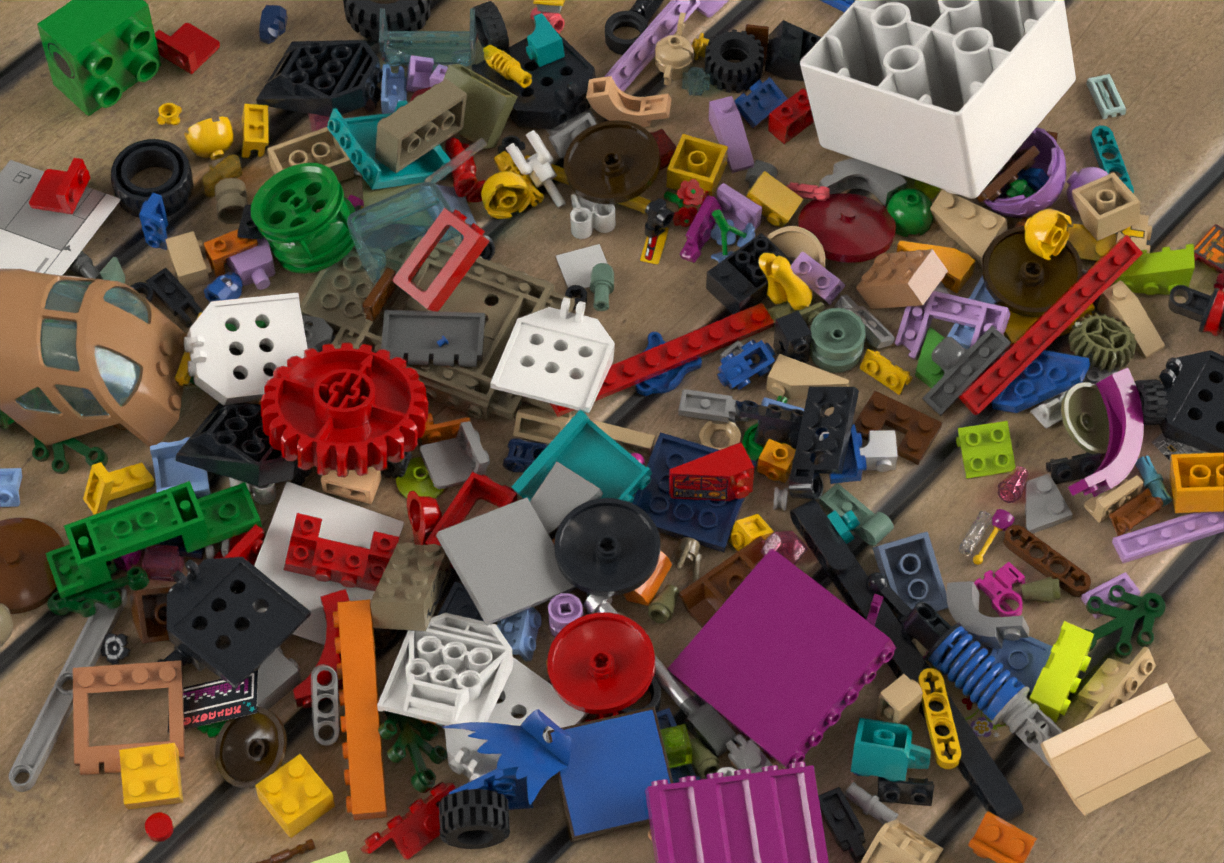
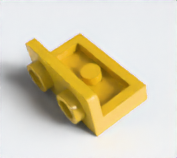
M1073 224V227H1068L1066 230L1070 232L1068 241L1075 247L1080 259L1098 261L1116 244L1117 234H1112L1097 241L1083 224Z

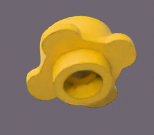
M700 33L699 38H694L692 42V48L695 53L694 60H697L698 56L705 57V50L709 39L704 38V33Z
M164 103L158 108V124L178 125L180 123L179 114L182 112L180 106L173 103Z

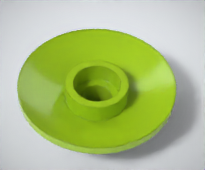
M422 457L410 459L405 475L401 478L399 476L396 478L397 488L406 499L410 491H415L418 496H430L436 499L445 490V488H435ZM418 474H425L423 477L417 476Z

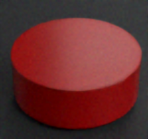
M154 813L145 822L147 836L153 841H165L173 833L174 826L172 820L165 813Z

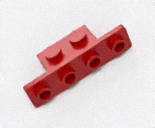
M440 782L430 789L431 795L424 800L419 798L408 806L410 811L402 817L397 815L386 823L388 828L380 834L376 831L364 840L366 844L360 848L364 854H370L391 839L405 860L411 858L440 835L439 808L436 803L456 788L454 783L444 784V782Z

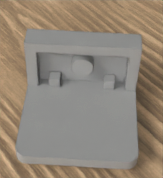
M470 421L460 423L456 438L422 445L419 450L431 480L437 489L464 484L472 472L485 475L487 466L490 463L488 452L483 450L480 444L479 433L477 430H474Z

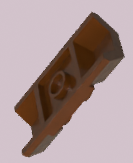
M761 536L679 592L687 612L701 628L705 626L769 552L765 540Z

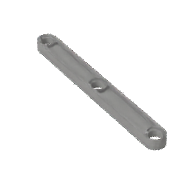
M125 587L104 593L108 594L112 591L122 592V604L118 608L109 609L106 605L95 604L96 613L88 618L9 772V781L15 790L25 792L35 785L73 710V689L64 690L62 686L67 680H73V668L95 666L101 654L102 644L106 643L105 636L108 633H112L127 603L128 596ZM27 772L30 776L25 783L15 782L17 774Z

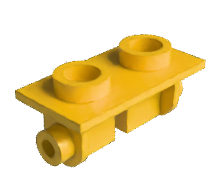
M867 349L859 369L900 395L904 385H909L913 379L910 376V372L903 370L897 365H892V362L882 356L879 351L874 352Z

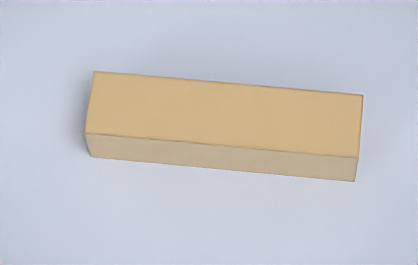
M594 420L593 423L626 451L648 457L651 456L655 446L654 435Z

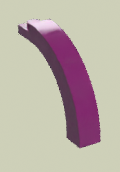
M1128 367L1096 383L1108 414V449L1103 462L1092 475L1068 487L1072 496L1083 492L1084 496L1092 493L1094 497L1104 493L1123 481L1137 462L1143 441V412L1139 393Z

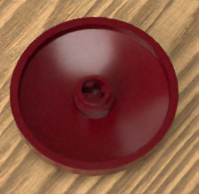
M835 193L830 194V198L826 201L812 200L801 210L798 220V227L810 231L819 239L825 252V258L838 262L856 263L875 259L892 246L895 238L896 224L888 210L877 201L857 194Z

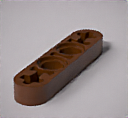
M1012 525L1006 529L1003 543L1007 549L1045 577L1052 576V579L1058 578L1059 587L1074 597H1082V594L1089 591L1091 579L1082 569L1024 527ZM1020 536V540H1011V537ZM1036 548L1041 550L1044 555L1041 558H1034L1030 555L1029 551ZM1052 564H1060L1064 567V572L1055 573L1051 570L1050 566ZM1074 582H1083V585L1074 586Z

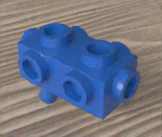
M753 339L741 347L742 353L737 356L731 353L721 359L722 365L718 367L720 373L717 374L721 384L724 387L728 385L730 389L736 386L740 390L751 383L749 377L756 373L760 377L772 369L770 364L775 362L773 358L775 352L770 344H764L762 340L755 343ZM753 354L759 356V363H753L751 361V357Z

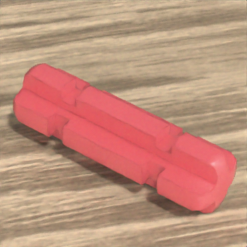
M793 182L786 186L804 199L826 201L830 198V189L828 187Z

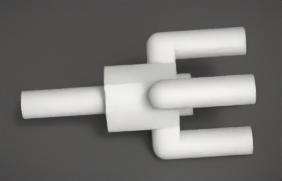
M533 130L526 134L537 152L536 154L525 159L514 143L507 146L506 150L521 174H528L536 188L544 185L557 208H560L566 202L552 181L557 176L551 166L553 158L539 135Z

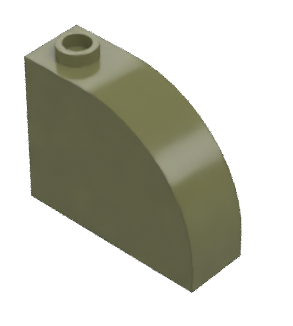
M461 64L449 65L443 80L448 79L467 94L463 129L458 131V133L472 141V145L478 149L495 148L518 96Z

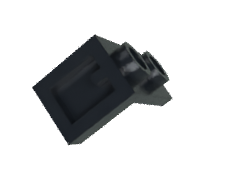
M245 204L238 229V237L262 239L263 235L251 217V205Z

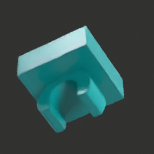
M836 510L827 515L846 544L855 539L850 530L858 527L860 522L852 510L845 513L842 518Z

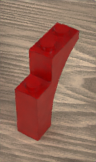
M346 589L320 596L321 606L327 623V633L323 653L316 666L321 664L328 665L334 669L336 674L337 663L342 661L341 653L336 654L335 637H340L339 627H334L333 612L338 611L337 602L350 601ZM328 670L320 671L317 675V682L324 685L331 680V673ZM311 674L293 689L297 708L302 706L304 708L312 707ZM343 679L338 680V699L339 690L343 689Z

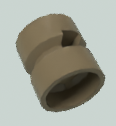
M236 178L221 180L215 186V197L218 201L216 204L218 219L226 224L240 223L245 204H248L246 185L242 180Z

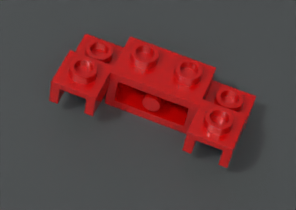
M300 513L296 514L283 570L315 577L316 580L321 582L332 581L340 583L347 588L358 587L370 591L376 590L398 544V536L374 531L370 548L367 549L320 538L319 532L322 519Z

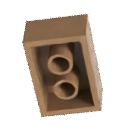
M933 249L882 253L875 258L874 264L862 276V280L856 289L871 309L921 306L925 304L948 270Z

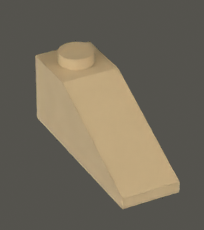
M1121 280L1101 294L1097 309L1102 314L1105 313L1109 318L1114 316V320L1118 322L1123 321V326L1130 327V332L1135 334L1134 340L1137 341L1136 350L1144 359L1165 347L1164 342L1140 301Z
M779 354L768 375L766 390L776 396H783L788 399H807L809 387H848L849 380Z

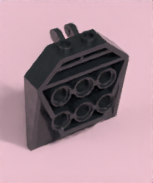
M561 35L565 57L539 67L534 59L531 60L526 52V47L528 46L527 38L503 50L517 60L524 71L532 75V83L526 88H522L514 80L505 79L493 70L485 60L471 65L472 71L518 96L509 115L518 127L553 129L591 108L586 96L589 79L596 78L595 68Z
M365 40L292 41L257 97V105H268V107L331 117L332 110L335 108L341 115L362 107L369 112L374 111L377 106L376 103L381 99V90L377 84L382 81L383 70L380 69L379 58Z
M1209 350L1168 359L1166 369L1162 370L1159 375L1165 387L1163 391H1166L1167 394L1165 400H1168V404H1165L1167 408V413H1164L1166 416L1165 420H1162L1163 423L1159 424L1164 437L1208 453H1224V434H1222L1224 433V356Z
M219 402L176 454L177 462L256 486L291 480L293 484L301 486L313 469V467L309 470L298 468V459L286 461L282 458L281 450L273 449L269 443V436L265 435L263 431L261 405L237 403L223 405Z
M243 557L204 559L199 565L192 560H188L185 563V568L188 570L187 576L180 571H176L172 575L176 584L171 587L167 594V632L170 642L235 689L311 616V611ZM236 590H244V591H243L242 593H240V594H234V593H233V592H235ZM217 608H225L221 612H215ZM261 608L267 609L265 612L262 613L256 612ZM199 626H206L203 630H196ZM243 626L249 627L248 629H246V630H244V631H239V630H238L240 627H243ZM222 645H230L227 649H219Z

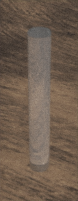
M478 139L427 177L424 182L435 184L487 146L484 139Z

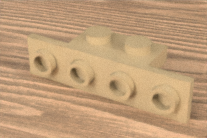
M1144 646L1129 665L1107 658L1078 693L1080 702L1094 706L1083 722L1128 701L1138 690L1139 686L1156 667L1148 647Z

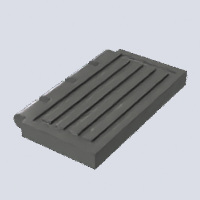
M385 310L381 349L390 351V360L395 357L408 358V365H429V359H433L434 366H454V361L459 360V366L477 367V360L482 361L485 313ZM444 335V337L448 340L449 344L445 343L444 345L439 347L437 341L442 339V336Z

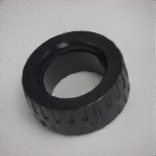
M147 139L135 142L118 154L111 167L112 188L115 197L121 199L118 204L127 213L140 218L139 213L143 203L146 200L148 201L152 193L162 196L166 217L181 210L189 201L193 192V175L188 157L182 149L165 140ZM151 167L166 168L173 172L167 182L155 188H142L130 182L137 173Z

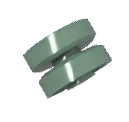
M830 308L819 313L814 318L810 328L812 336L809 356L813 363L822 370L832 373L853 369L860 362L865 342V325L861 318L852 311L843 308Z

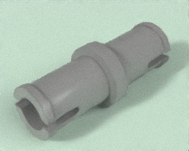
M855 782L848 787L844 794L845 797L863 809L862 813L866 816L870 814L883 825L896 820L899 815L881 803L878 796L870 795Z

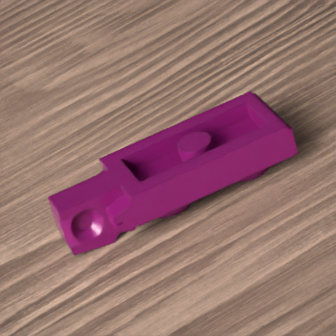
M706 196L686 233L687 241L679 254L683 260L695 263L701 255L703 245L709 240L711 230L716 223L712 213L717 209L721 210V212L723 210L715 197Z

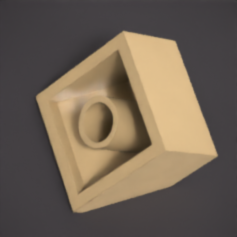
M1114 172L1072 190V196L1082 222L1097 241L1139 223L1141 202Z

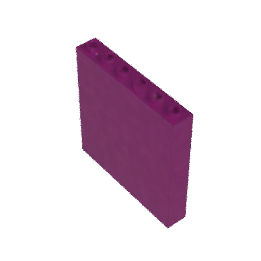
M771 548L667 670L697 697L712 706L719 715L751 739L785 769H788L791 763L803 762L805 754L811 747H815L820 743L823 733L829 726H833L838 722L841 712L847 705L855 702L859 691L864 685L873 681L877 673L876 671L881 665L891 660L896 646L888 636Z

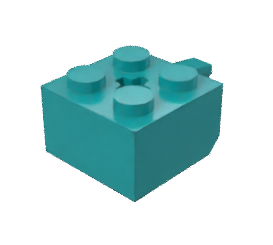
M859 718L851 772L864 777L878 776L884 777L889 781H905L907 768H929L931 749L911 744L913 732L907 725Z

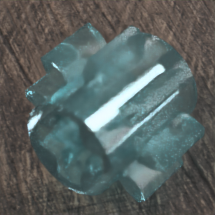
M691 67L688 73L683 72L682 89H687L689 95L702 96L704 90L709 91L710 74H705L703 68Z

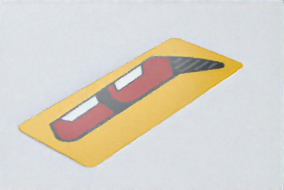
M668 227L659 229L656 237L646 238L640 258L641 262L659 264L669 231Z

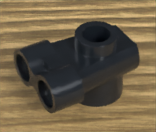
M658 198L647 205L645 213L648 215L645 223V235L650 238L656 237L659 229L666 228L672 222L674 212L666 207L665 200Z

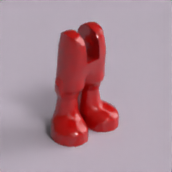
M456 138L448 139L445 143V153L452 161L449 171L453 175V186L457 196L462 198L466 196L468 202H481V192L486 180L478 181L476 178L477 169L470 147L466 143L461 144Z

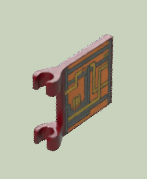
M1215 224L1194 247V261L1198 260L1220 273L1216 278L1213 288H1219L1221 291L1224 290V229Z

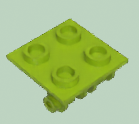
M1008 421L958 428L959 437H956V443L958 447H961L966 479L1016 471Z

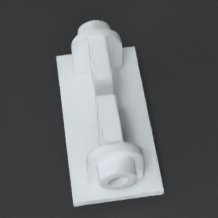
M1066 391L1051 397L1030 411L1046 429L1062 420L1061 403Z

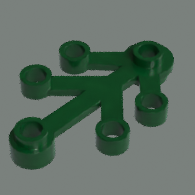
M69 403L79 413L78 408L74 404ZM34 436L35 447L32 450V456L37 461L44 462L49 458L50 452L45 447V444ZM75 438L52 444L55 458L52 461V469L58 474H64L69 470L64 444L83 455L90 467L100 462L105 467L108 462V455L101 448H90ZM44 450V454L38 457V452ZM98 453V457L95 460H91L92 456ZM64 462L63 467L57 469L58 464Z
M113 559L107 561V568L110 575L116 572L117 567ZM132 567L127 571L126 576L61 598L59 592H56L49 598L47 606L55 615H65L73 611L80 613L83 617H91L97 611L94 602L106 605L109 609H116L122 604V599L118 592L112 591L104 594L105 592L127 585L133 591L142 590L149 584V578L146 571L141 569V567Z
M1120 585L1111 587L1108 592L1109 600L1113 603L1124 602L1137 608L1131 611L1103 603V600L1097 596H1093L1088 600L1086 609L1089 613H1099L1115 618L1092 631L1084 629L1094 634L1089 652L1093 650L1097 640L1122 628L1119 642L1114 649L1116 656L1121 659L1127 658L1132 652L1130 641L1135 621L1144 617L1142 630L1137 635L1136 640L1141 647H1148L1154 641L1152 630L1155 618L1161 617L1166 609L1165 601L1160 595L1147 593L1140 597L1125 592V589ZM1113 591L1119 592L1121 597H1115ZM1091 602L1097 603L1099 608H1093ZM1149 602L1155 603L1157 608H1152ZM1141 635L1148 636L1149 641H1144ZM1124 646L1127 649V653L1121 652L1119 647Z
M384 711L387 719L378 728L379 734L384 739L389 740L397 733V723L401 730L395 744L387 751L388 758L394 763H399L406 757L405 748L407 746L416 769V773L411 777L412 786L420 793H427L435 785L436 775L431 769L426 768L420 750L428 755L435 764H441L447 758V751L442 746L432 747L426 742L432 741L438 735V728L430 722L424 724L414 717ZM410 726H412L414 729L420 732L422 738L418 734H416Z

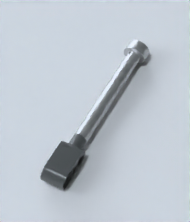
M591 594L583 605L590 614L599 612L618 614L610 605L612 602L610 596ZM655 656L656 667L654 677L688 716L684 719V723L690 733L695 738H699L717 758L729 750L726 746L728 741L732 740L734 744H737L734 738L736 734L715 709L708 703L700 707Z

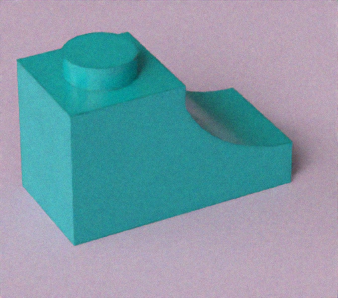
M542 13L535 15V30L527 36L528 46L526 47V52L531 60L534 59L539 67L565 57L560 35Z

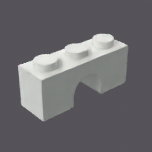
M895 430L869 431L867 446L860 448V454L865 455L866 470H878L880 472L895 470L898 457ZM823 432L820 435L819 441H823V434H829V432ZM824 455L818 456V464L823 461Z

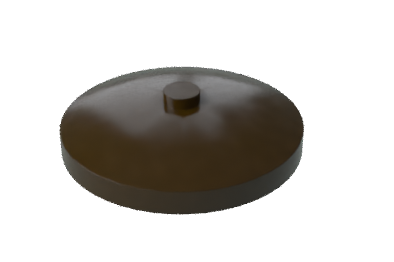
M621 120L605 121L585 129L573 139L565 153L564 171L570 187L580 197L598 204H618L639 196L652 185L660 169V152L654 137L642 126Z
M1024 226L1007 230L990 244L983 262V280L992 298L1002 307H1007L1009 311L1019 315L1041 317L1082 277V262L1077 250L1068 240L1057 256H1050L1051 260H1046L1034 254L1025 242Z

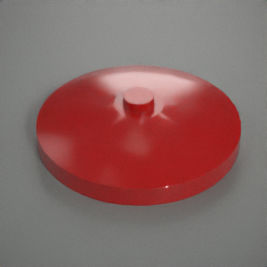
M609 612L588 614L566 625L553 640L547 659L549 678L557 695L572 708L590 714L614 713L634 704L649 688L656 667L654 648L645 630L630 618Z

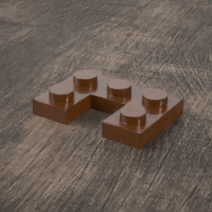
M877 391L873 392L854 423L858 433H861V437L867 441L869 431H881L885 425L905 434L897 448V455L917 465L921 463L942 428V422Z

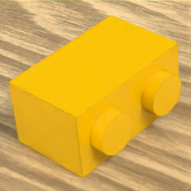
M766 171L757 178L745 196L762 207L761 214L767 217L769 223L780 228L790 220L803 201V198Z

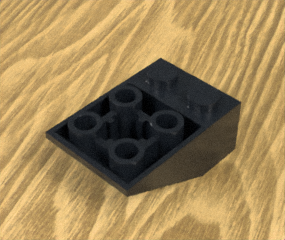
M783 20L769 34L765 71L785 80L804 81L800 61L822 37Z
M763 233L707 271L706 289L733 315L760 304L767 296L768 280L759 266V257L763 253H771L776 257L782 256L789 261L790 265L793 263Z

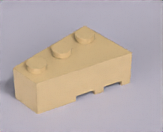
M943 189L930 207L933 221L952 240H955L965 253L976 260L983 269L985 254L990 244L999 235L1008 230L1006 218L955 194L948 193Z

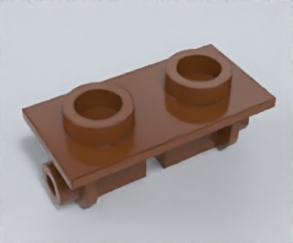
M1147 488L1110 513L1109 517L1117 536L1132 530L1140 522L1155 512L1160 511L1163 505L1162 499L1158 496L1152 497L1149 488Z

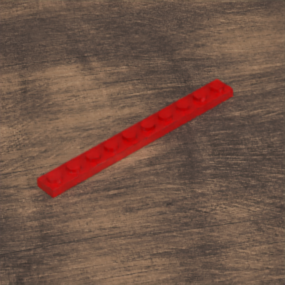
M1128 235L1123 236L958 396L974 416L978 415L1143 254Z
M760 303L613 364L595 401L729 346L737 340L741 341L772 328L774 321L763 303ZM550 403L557 417L575 410Z

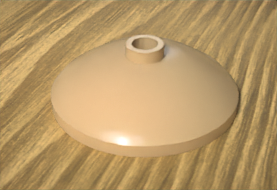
M788 226L777 229L767 236L793 262L801 252H805L825 268L823 246L819 239L810 231L801 227Z

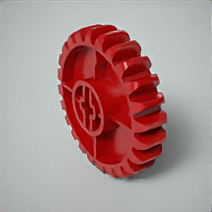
M350 342L342 343L340 349H335L333 344H324L321 352H317L314 348L304 350V358L291 356L287 359V367L280 366L274 370L273 378L267 380L264 387L265 394L261 398L263 431L265 435L269 436V443L273 449L281 450L282 458L286 461L298 459V468L309 470L311 467L316 466L317 474L323 476L328 475L330 470H336L338 477H347L350 470H355L357 475L364 476L368 474L369 467L382 471L387 469V460L393 463L402 461L404 459V451L410 452L417 447V439L423 437L428 419L426 387L423 382L419 381L417 371L412 368H406V361L402 358L395 357L390 360V351L380 349L374 353L372 352V346L367 344L361 345L359 349H353V344Z

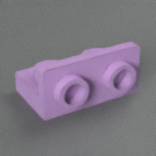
M722 183L717 189V201L723 209L722 214L725 219L732 220L734 227L741 231L745 229L748 223H752L756 230L761 225L762 207L725 183Z

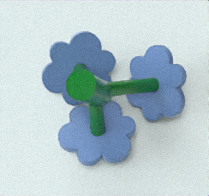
M717 209L712 213L716 223L715 228L711 230L710 236L712 239L717 240L718 245L722 246V252L712 254L711 259L718 260L720 263L734 253V251L728 252L727 245H733L736 242L735 236H740L737 246L741 248L755 238V227L752 223H748L745 229L741 231L734 227L732 220L725 219L721 210Z

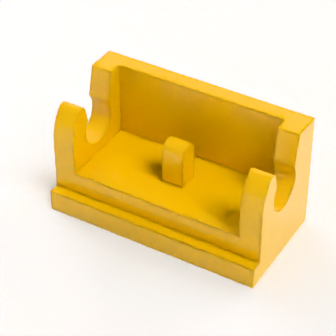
M244 104L242 115V157L248 158L251 150L254 149L258 150V156L262 157L265 152V146H268L269 143L268 105Z

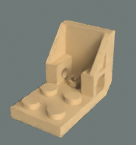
M896 819L883 825L861 863H935L943 848Z

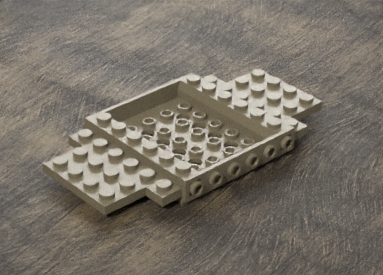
M396 234L386 252L356 242L355 246L344 258L320 271L300 304L301 314L323 318L332 329L339 331L332 342L335 349H340L344 342H350L353 344V349H359L363 344L371 345L372 352L376 353L381 349L385 310L431 311L399 286L375 321L372 322L365 319V308L362 305L387 267L395 270L397 274L423 236L417 237L414 241ZM438 243L411 281L426 291L457 247ZM479 256L439 312L485 313L488 321L485 324L482 361L477 360V367L459 366V363L455 362L454 366H434L433 359H429V365H408V358H404L406 368H412L417 371L419 381L423 382L426 387L428 401L442 403L449 409L463 411L476 419L481 418L488 421L491 414L494 413L513 420L523 401L554 412L548 402L490 388V383L517 319L548 307L561 310L563 298L569 297L554 292V284L545 279H537L523 271L507 268L501 263H494ZM489 297H496L499 300L494 306H488L484 301ZM569 298V312H571L575 306V299ZM569 412L562 416L570 417L572 412Z

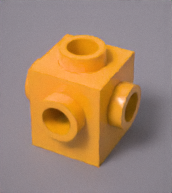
M769 439L758 458L757 472L766 475L771 480L786 483L791 474L796 450L788 444H781Z

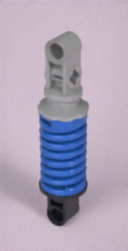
M918 602L903 621V627L908 634L913 636L928 650L924 659L940 670L942 675H948V680L955 682L957 689H963V695L966 697L970 696L971 702L977 704L978 709L992 721L991 723L994 726L1001 722L1006 723L1010 727L1009 731L1012 734H1016L1047 766L1051 767L1040 744L1063 731L1039 709L1036 703L1032 704L1026 696L1030 688L1023 685L1020 681L1018 682V679L1014 676L1009 678L1011 673L1007 669L1000 674L999 672L1003 669V664L997 662L992 666L996 660L993 655H989L984 659L988 654V650L982 648L977 652L980 648V643L974 641L971 644L973 637L971 634H968L960 622L951 626L931 605L925 602Z

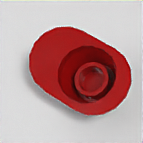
M410 491L407 495V513L412 525L415 545H424L425 534L433 531L442 518V512L435 498L418 496L415 491Z

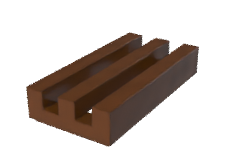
M387 267L363 302L364 313H366L365 319L372 322L375 321L398 287L392 281L396 275L395 270Z

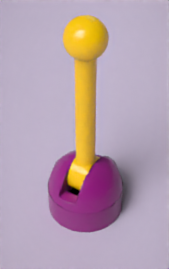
M997 509L992 517L994 530L979 554L973 557L974 564H982V557L998 531H1006L1015 521L1014 517L1006 510Z

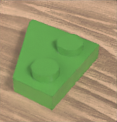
M931 327L927 331L915 376L930 388L945 374L943 369L931 357L935 347L945 338Z

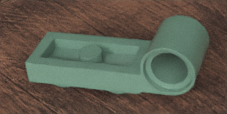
M838 483L819 499L821 506L830 513L836 510L841 518L845 513L852 510L860 525L851 531L871 546H876L894 529V525L887 515L882 512L874 514Z

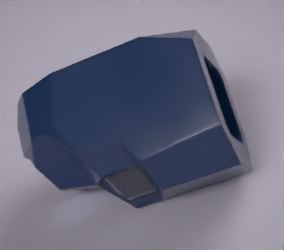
M266 5L262 10L259 29L261 42L273 43L279 36L285 33L288 16L287 10L282 6Z

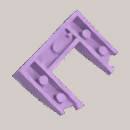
M933 291L924 305L906 307L895 345L900 346L903 344L911 351L908 354L909 357L917 360L932 319L935 318L976 328L970 345L972 347L991 326H994L1004 335L1010 312L1007 307Z

